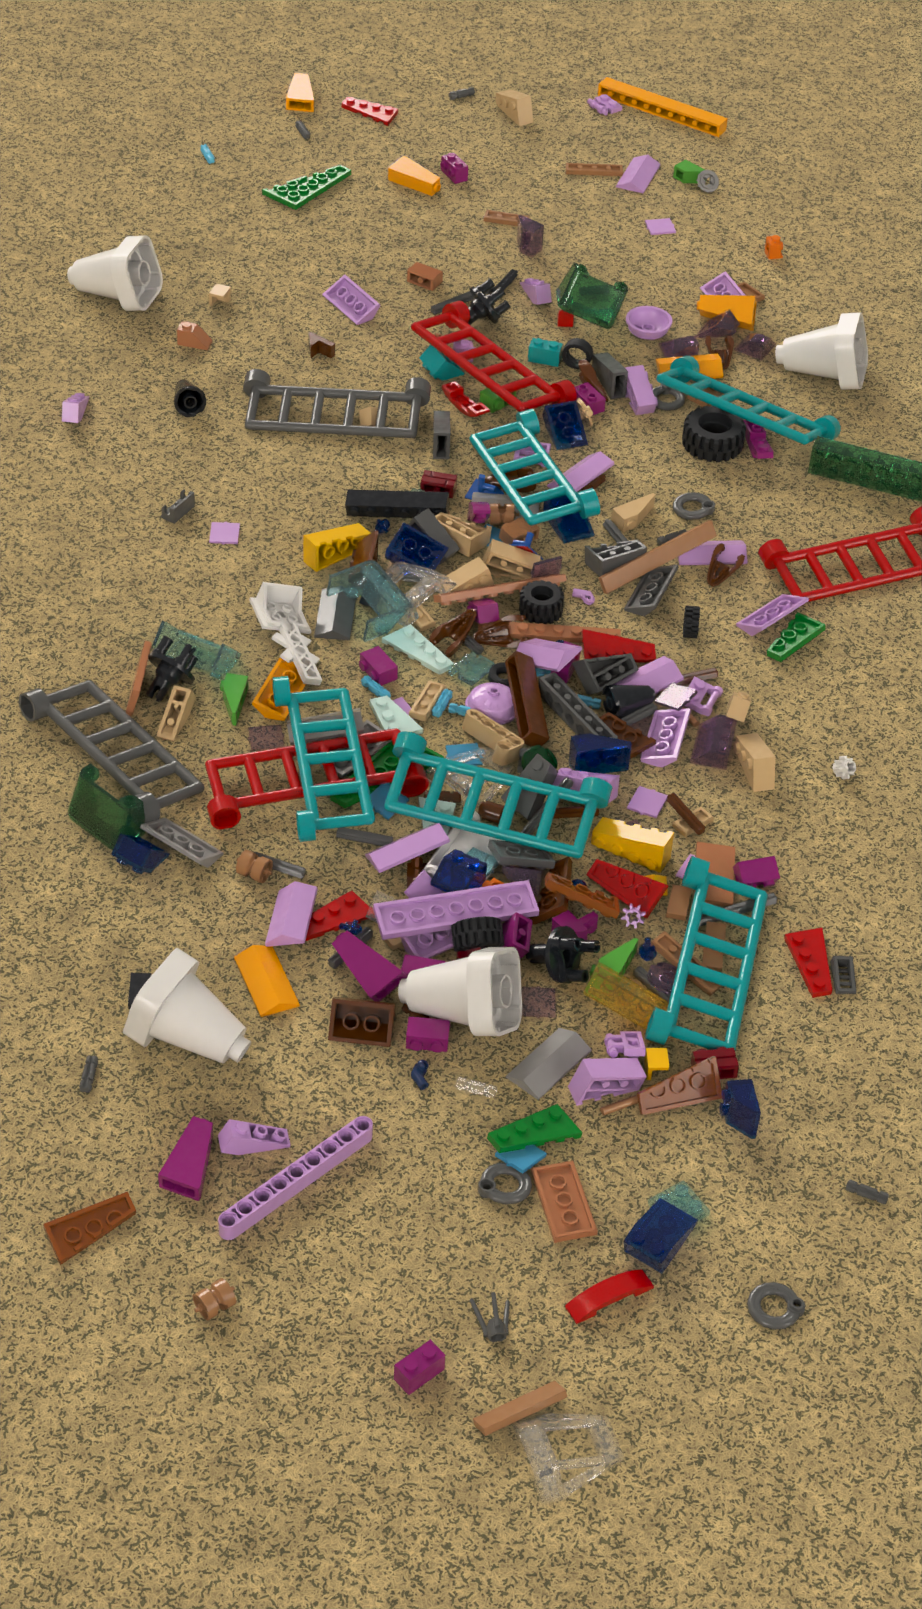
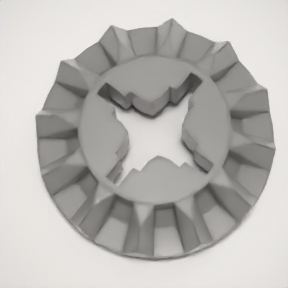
M703 170L698 174L696 180L698 183L697 187H700L701 191L709 193L718 188L719 179L715 172ZM710 177V179H709V183H710V184L705 185V183H706L705 180H707V179Z

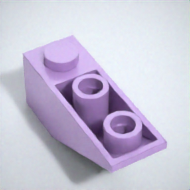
M527 278L525 282H520V285L533 304L539 305L552 302L549 283H544V280L539 281V279Z
M75 393V395H71V397L63 401L62 422L79 423L82 420L89 396H85L84 393Z
M229 1119L218 1134L221 1153L244 1155L290 1147L288 1132L284 1128Z

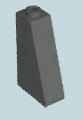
M608 352L593 354L592 367L609 398H624L627 387V369Z
M434 411L433 459H449L451 436L450 411Z

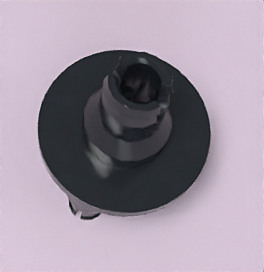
M490 278L480 286L477 285L476 287L472 286L469 288L474 298L468 307L470 312L468 324L470 325L476 320L486 317L496 324L501 317L500 315L511 308L506 300L494 308L495 302L506 294L503 291L498 295L503 290L501 287H498L490 295H485L487 291L495 286Z
M164 635L157 648H154L148 656L149 661L156 667V677L149 690H147L146 695L152 699L156 691L159 690L155 696L157 702H161L171 686L177 684L178 681L189 685L193 684L195 677L191 674V670L199 660L193 655L196 648H192V645L187 643L179 657L171 658L166 656L165 654L171 644H173V640Z
M559 926L551 932L547 944H530L526 959H530V963L546 964L548 974L557 983H586L589 979L588 971L578 970L581 954L584 952L599 953L601 946L595 945L600 943L598 940L579 938L571 927Z

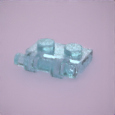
M471 652L465 654L461 661L451 665L448 673L451 676L457 673L458 679L473 686L489 673V669L495 663L482 655L476 658V654Z

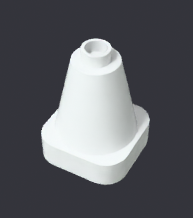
M146 235L127 236L117 248L76 260L67 272L69 283L74 285L78 291L117 299L125 311L147 310L161 291L163 283L162 272L152 241Z
M861 312L842 313L838 324L785 338L783 345L776 346V363L784 364L785 370L837 379L839 380L841 390L861 389L868 366V347L863 314Z
M488 947L472 952L469 957L412 970L407 979H401L399 983V1000L401 1003H407L408 1008L412 1012L468 1025L474 1036H502L513 1032L519 1028L522 1018L521 968L518 951L514 947Z
M179 948L174 949L138 992L130 1008L123 1034L143 1047L148 1046L156 1038L222 1064L229 1058L238 1063L251 1045V1041L244 1037L247 1028L195 975L199 961Z

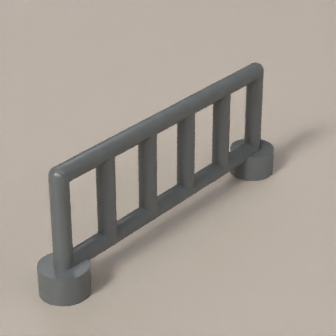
M252 369L246 373L243 385L244 392L250 396L245 428L248 430L415 438L418 430L420 407L428 404L431 385L426 379L414 377L406 382L405 392L270 385L271 378L267 372L261 369ZM267 395H282L278 421L255 420L259 398ZM292 396L314 397L310 423L288 422ZM324 398L347 399L343 425L320 424ZM356 399L379 401L375 426L353 425ZM389 401L407 402L411 405L408 428L385 427Z
M87 680L47 695L40 688L20 694L19 707L26 720L33 722L49 716L133 796L128 799L127 809L135 825L140 827L141 824L158 820L161 808L204 791V784L93 681ZM86 692L99 702V704L66 716L52 705ZM110 712L121 722V724L85 736L74 725ZM129 732L134 734L143 743L109 757L96 746L99 743ZM152 752L165 763L163 766L129 778L118 767L120 764ZM174 773L188 785L158 798H155L150 792H144L140 788V786Z

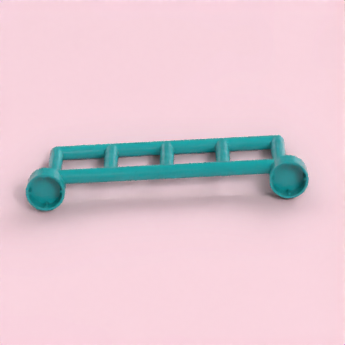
M288 676L273 677L275 707L288 706L306 810L296 811L299 842L315 841L316 830L373 824L375 815L348 689L335 688L290 693ZM339 699L343 719L302 723L298 703ZM337 730L346 731L349 750L308 754L304 734ZM352 761L356 781L323 785L313 784L310 765ZM358 793L362 814L319 817L316 797Z

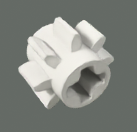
M839 756V760H834L833 772L836 774V777L849 779L850 775H854L856 764L853 758Z

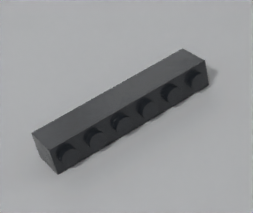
M348 489L345 501L347 516L414 518L428 508L436 516L440 512L448 514L450 506L448 492Z

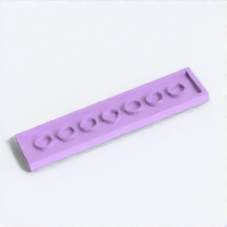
M529 880L373 904L382 940L450 930L451 925L457 921L473 917L490 916L499 918L501 921H507L516 912L525 917L539 916V908Z

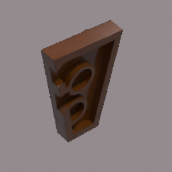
M610 712L599 717L618 737L616 752L625 762L656 744L654 738H648L642 734V731L633 729L627 725V722Z

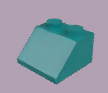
M532 338L528 350V362L558 367L565 346L563 343Z
M431 344L419 357L423 362L422 366L426 370H430L429 374L434 379L439 378L444 381L465 374L456 363Z

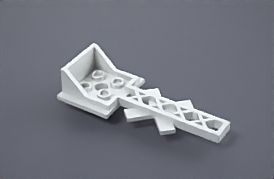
M263 582L257 597H250L249 599L262 629L278 630L280 632H276L271 639L287 648L280 655V658L288 663L293 660L303 684L320 685L322 678L316 667L320 658L310 653L307 648L312 640L301 635V633L310 634L312 632L302 612V587Z

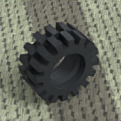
M685 606L683 637L697 638L700 607Z

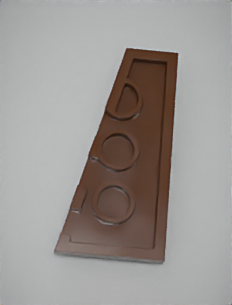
M570 857L556 861L554 869H550L549 872L571 880L573 861ZM545 886L540 892L541 900L536 902L539 908V916L530 917V920L533 921L532 924L536 925L568 911L569 900L559 892L553 893L549 891Z

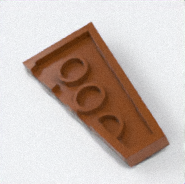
M550 872L544 878L545 886L549 891L553 893L559 892L570 901L576 900L590 910L594 908L600 911L607 918L613 917L617 919L620 913L618 897L611 896V898H607L604 896V892L599 890L593 893L585 885L579 883L574 886L571 880Z
M712 1056L638 1092L637 1098L640 1114L645 1115L722 1099L716 1056Z
M128 1192L44 1223L43 1228L61 1265L134 1216L136 1209Z

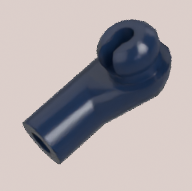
M419 1060L411 1072V1078L420 1090H424L429 1086L424 1078L429 1067L428 1062L425 1060Z

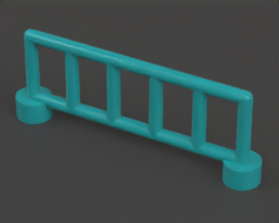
M683 356L675 359L670 366V370L658 374L656 378L657 382L803 445L814 440L822 444L829 443L835 440L841 431L840 423L834 416L825 415L812 421L699 373V364L692 356ZM689 381H695V382H696V383L691 384V385L686 384V382H689ZM711 388L724 395L716 397L702 390ZM739 400L753 407L744 409L731 402ZM767 412L782 419L775 422L759 414ZM796 424L810 430V432L803 434L789 428V426Z
M531 408L517 412L516 422L478 432L469 437L473 447L528 525H536L579 512L583 519L600 514V503L595 490L590 488L576 492L534 436L540 433V425L534 409ZM517 431L523 436L522 439L488 449L483 444V441ZM527 447H531L535 452L533 455L499 465L493 458ZM541 462L547 469L511 481L505 475L507 472ZM554 479L559 485L558 487L521 497L517 492V489ZM564 495L571 501L570 504L533 514L528 507Z
M403 731L398 733L392 750L393 754L399 758V762L384 808L389 812L440 823L441 825L578 859L584 853L596 809L608 806L613 788L610 783L603 779L587 777L583 779L580 791H575L425 754L427 741L416 733ZM410 763H418L436 768L423 808L398 802ZM447 771L473 777L461 817L435 811ZM485 780L511 786L498 827L472 820ZM522 789L548 796L536 836L509 830ZM559 799L585 805L574 845L547 839Z
M691 856L683 876L682 886L695 890L668 1008L667 1011L654 1008L647 1025L645 1039L665 1045L668 1036L709 1050L719 1047L734 1048L736 1050L768 894L764 890L708 872L709 861ZM709 885L755 900L752 916L748 917L706 903ZM702 914L749 929L745 948L698 932ZM695 944L742 959L738 978L691 963ZM688 974L735 990L732 1009L684 994ZM684 1006L728 1021L725 1041L677 1026L680 1007Z

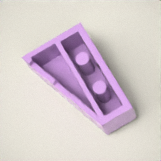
M643 365L625 367L628 371L625 397H629L631 400L629 404L635 415L654 413L658 400L657 397H654L653 386L648 380V372L645 371Z
M638 1058L582 1059L568 1088L578 1106L583 1104L582 1101L591 1098L598 1101L602 1099L601 1096L612 1093L613 1096L638 1091L647 1076Z

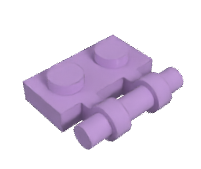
M606 94L595 97V100L591 98L587 100L591 108H595L598 113L607 115L608 112L613 114L622 111V105Z
M620 1031V1035L606 1034L604 1043L607 1054L611 1058H616L618 1053H623L624 1056L629 1058L645 1056L646 1048L641 1031Z

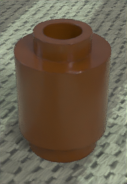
M482 801L478 814L484 820L499 824L504 806L490 801Z

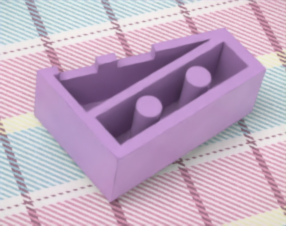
M560 768L553 785L559 786L563 779L568 777L573 781V786L570 789L580 791L584 778L595 777L603 779L610 783L613 788L609 799L610 803L618 796L620 775Z

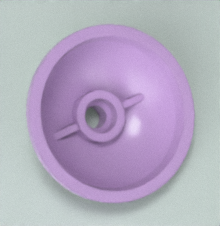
M639 306L627 313L626 323L634 336L641 339L654 340L663 337L672 326V317L661 308Z
M493 682L480 684L466 698L465 706L480 711L500 725L509 723L516 718L510 688L503 684Z

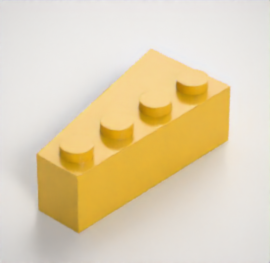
M360 523L303 535V561L315 572H318L351 556L353 549L357 547V543L371 533Z
M602 817L592 831L591 844L597 848L612 852L616 856H621L633 863H638L650 870L661 873L671 859L674 832L667 831V833H663L657 828L649 830L642 828L639 824L630 826L624 821Z

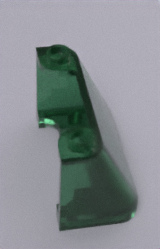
M574 262L556 290L557 304L565 312L603 328L610 329L628 293V285L622 281L615 282L614 286L590 276L586 266Z
M90 763L82 768L79 773L68 808V816L73 822L113 851L123 850L146 834L140 828L141 824L145 823L143 801L134 795H126L119 800L95 783L100 774L99 770Z

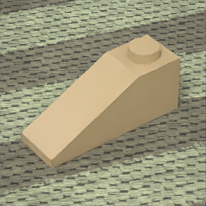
M651 493L613 508L612 522L622 532L634 529L654 508L656 494Z
M174 685L156 737L175 741L188 719L196 699L191 689Z
M738 691V693L733 692L727 704L726 717L744 722L751 704V697H748L749 694Z

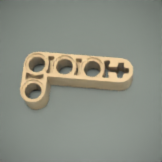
M468 709L466 711L462 729L494 750L492 761L495 764L505 766L519 760V752L524 745L522 738L478 710Z

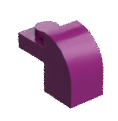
M568 910L552 918L551 931L559 926H568L576 932L579 938L587 940L588 933L591 934L597 929L598 915L592 911L577 919Z

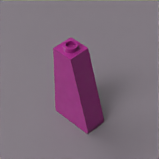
M349 931L339 934L336 940L331 943L373 1001L380 1002L399 986L401 979H407L408 977L405 972Z
M192 1117L158 1174L160 1188L200 1201L213 1140L212 1122L204 1118Z

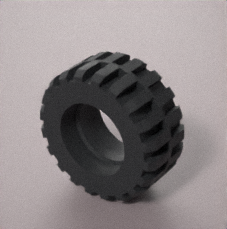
M699 407L691 411L685 418L682 444L687 452H690L693 457L697 456L699 460L705 459L707 462L716 461V463L724 460L726 462L730 458L734 459L742 452L746 425L742 418L717 407Z

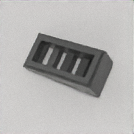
M833 956L830 965L835 993L856 994L853 956ZM838 967H847V969H838ZM839 973H848V975H839ZM840 979H848L849 982H842ZM840 986H850V988H840Z

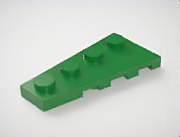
M797 612L795 619L788 623L787 629H783L781 636L776 638L767 649V656L782 662L825 631V624Z
M555 1104L489 1132L487 1139L499 1153L525 1149L527 1145H536L537 1147L549 1141L555 1140L558 1143L564 1142L565 1138H581L583 1132L558 1104Z

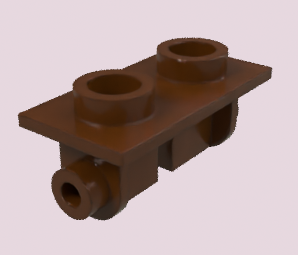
M417 856L411 859V863H407V888L427 865V863H423L421 856Z

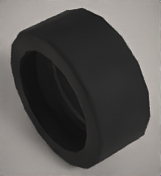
M573 338L566 343L562 351V358L567 366L579 369L578 363L580 360L570 354V348L582 350L586 355L585 360L589 363L591 362L593 348L589 342L581 338Z

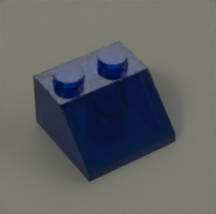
M121 833L111 855L117 858L116 861L125 866L130 865L134 872L143 874V872L151 873L170 853L140 836Z
M454 849L443 857L430 885L446 893L480 888L486 881L487 863Z
M752 1079L729 1080L726 1082L725 1090H722L723 1103H720V1114L725 1117L726 1124L747 1137L756 1139L761 1111Z

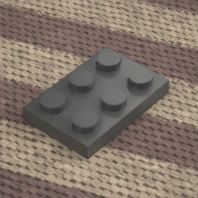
M489 839L488 848L502 866L518 865L521 868H528L529 866L541 870L546 868L554 869L555 860L548 851L508 841Z

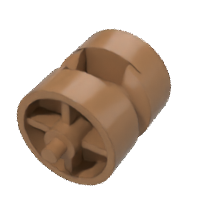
M490 503V526L510 523L514 521L516 516L519 517V513L514 511V504H504V506H501L500 504Z
M244 850L236 860V873L247 877L249 875L254 881L264 883L269 875H272L273 861L264 856L258 857L256 853Z
M220 1278L211 1284L210 1290L204 1288L193 1294V1301L196 1306L194 1311L196 1313L200 1312L205 1320L208 1321L218 1315L219 1309L227 1310L236 1304V1297L233 1292L235 1290L234 1286L230 1287L225 1279Z

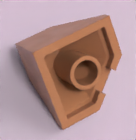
M188 321L180 323L177 329V345L203 350L209 349L212 339L198 324Z

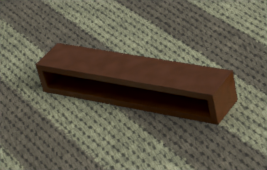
M515 651L505 661L519 737L524 740V744L527 746H543L549 740V734L533 657Z

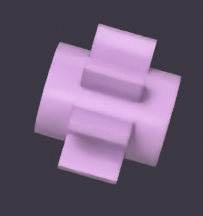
M630 903L629 910L623 908L622 911L626 915L621 917V920L627 921L626 927L631 924L636 929L638 922L642 924L645 922L641 919V916H644L646 912L639 910L641 905L636 908ZM633 912H636V913H637V915H636L637 918H634L633 920H631V919H630V916H631V915H630L629 913L632 914Z

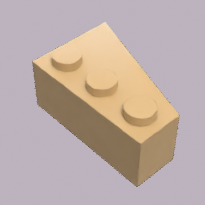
M511 89L496 93L495 101L497 106L518 126L534 123L531 95Z
M442 512L436 515V519L460 548L458 552L470 557L490 543L491 526L487 525L484 528L477 526L474 521H471V523L463 522L460 517Z
M492 539L482 561L489 568L491 575H495L497 578H500V576H511V579L525 580L535 578L539 571L541 556Z
M480 557L475 558L434 583L438 594L495 585L489 568ZM457 600L451 601L450 605L457 603Z
M758 733L737 735L736 743L733 744L734 753L739 758L752 791L758 792L775 789L776 756Z

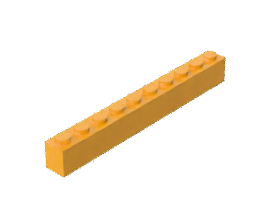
M608 77L598 85V96L606 94L618 103L717 137L726 131L728 118Z

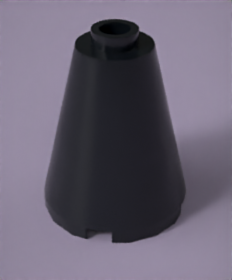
M182 379L175 386V409L182 416L195 417L196 414L204 411L206 396L200 388L188 380Z
M606 685L602 691V695H606V700L603 701L605 712H610L620 719L653 703L656 697L654 689L649 685Z

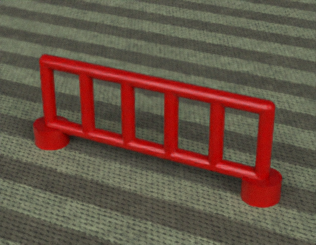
M463 301L446 304L443 307L442 314L411 324L412 331L518 412L531 408L535 409L550 403L555 408L560 409L572 405L576 401L577 393L572 382L562 380L551 385L468 324L470 312ZM445 323L451 329L458 327L460 330L436 337L427 328ZM471 337L482 346L457 353L447 344ZM492 353L503 362L478 369L468 360ZM513 369L524 378L501 386L489 376ZM535 385L546 395L522 402L511 393Z
M922 506L910 515L909 521L912 525L792 552L787 550L781 539H772L759 548L758 555L767 569H777L791 595L807 597L809 599L808 602L922 576V559L908 538L909 535H922ZM897 538L914 567L894 571L879 547L878 542ZM867 545L883 574L863 578L847 550ZM836 552L853 581L833 585L817 556ZM806 559L822 588L802 593L786 563Z
M393 728L358 734L368 786L391 783L396 770L376 773L367 744L392 740L394 745L398 733L401 732L399 729ZM347 736L306 743L308 754L329 752L349 747ZM295 745L207 760L205 768L214 796L207 805L211 825L220 830L232 828L241 819L240 808L304 798L302 785L293 757L296 756ZM282 759L290 788L264 793L256 763ZM325 763L322 765L328 782L314 785L352 782L356 780L355 777L339 780L334 763ZM410 763L401 794L406 797H415L427 790L429 781L421 764ZM244 765L253 795L236 798L231 795H225L218 769Z

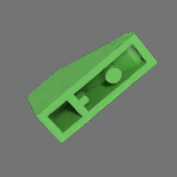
M226 673L225 679L221 680L220 691H223V700L232 725L236 726L249 689L248 676Z
M634 938L601 957L597 965L593 964L589 974L592 976L591 984L614 993L637 952L639 939Z

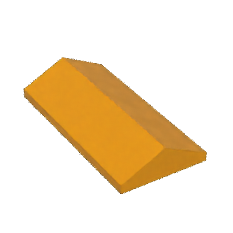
M718 354L692 356L699 364V373L713 379L723 378L722 360ZM680 357L656 359L658 373L670 370L672 362Z
M279 658L254 698L252 705L265 718L285 721L289 714L288 706L275 707L272 678L288 676L290 693L302 692L306 684H303L294 662L288 663Z
M252 945L234 956V960L260 1017L300 1006L273 946Z

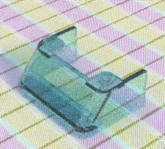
M368 560L329 576L326 592L328 597L342 591L349 598L362 596L378 615L367 620L363 637L364 642L390 632L409 609L410 602L375 561Z
M165 621L161 622L151 648L156 649L163 635L173 640V644H171L165 655L176 658L179 657L185 644H190L192 648H196L193 655L199 659L194 666L211 672L210 676L217 679L225 677L226 673H229L238 663L242 655L226 644L222 643V645L213 643L179 630Z

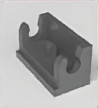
M185 489L180 492L179 500L167 510L166 505L162 507L161 518L175 524L195 507L194 492L190 491L188 496H186Z

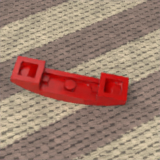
M456 381L442 385V390L446 397L464 415L477 417L490 412V409L482 402L476 404L466 396L464 388Z
M642 1269L623 1272L583 1291L568 1302L565 1308L575 1323L579 1324L596 1316L598 1310L632 1294L634 1297L653 1289L654 1285Z

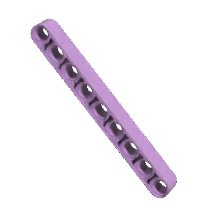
M366 1116L357 1117L221 1213L218 1218L220 1237L225 1240H232L369 1143L373 1135L372 1120Z

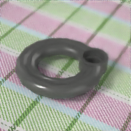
M663 384L653 388L654 397L660 394H671L676 397L675 401L669 403L662 402L657 398L658 405L656 408L671 411L679 409L685 404L686 397L684 393Z
M696 492L681 494L672 504L673 511L677 516L688 520L701 519L707 515H712L715 511V502L711 501L706 495ZM688 501H697L702 504V508L697 511H688L683 508V504Z
M496 1163L483 1171L477 1190L481 1197L490 1198L494 1202L505 1205L516 1204L524 1201L530 1195L532 1182L527 1172L522 1174L513 1167L507 1166V1163ZM503 1174L511 1175L517 1179L519 1187L513 1192H502L496 1188L494 1178Z
M768 1282L756 1286L749 1294L747 1301L749 1314L754 1321L763 1327L773 1330L792 1326L804 1314L806 1307L804 1301L792 1289L776 1282ZM768 1295L780 1296L787 1303V1312L777 1317L766 1314L761 1308L762 1299Z

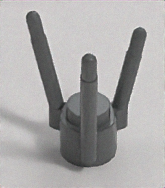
M491 1293L494 1318L490 1319L486 1326L474 1299L471 1298L469 1301L481 1325L483 1336L485 1338L488 1337L491 1342L505 1340L509 1335L510 1301H505L504 1319L502 1322L498 1314L496 1293Z

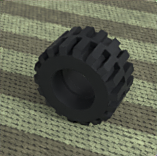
M536 580L533 583L529 582L526 586L522 587L519 611L520 615H525V620L528 619V622H535L536 624H552L561 618L564 604V592L561 587L544 580Z
M490 916L473 917L457 921L451 925L455 952L478 947L485 949L488 947H502L504 945L502 922L499 918Z

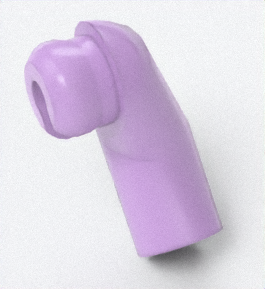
M573 589L572 597L581 598L587 605L594 603L595 598L590 591Z

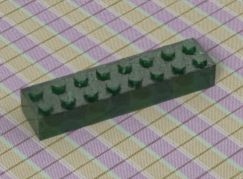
M817 436L812 446L808 473L922 502V462Z

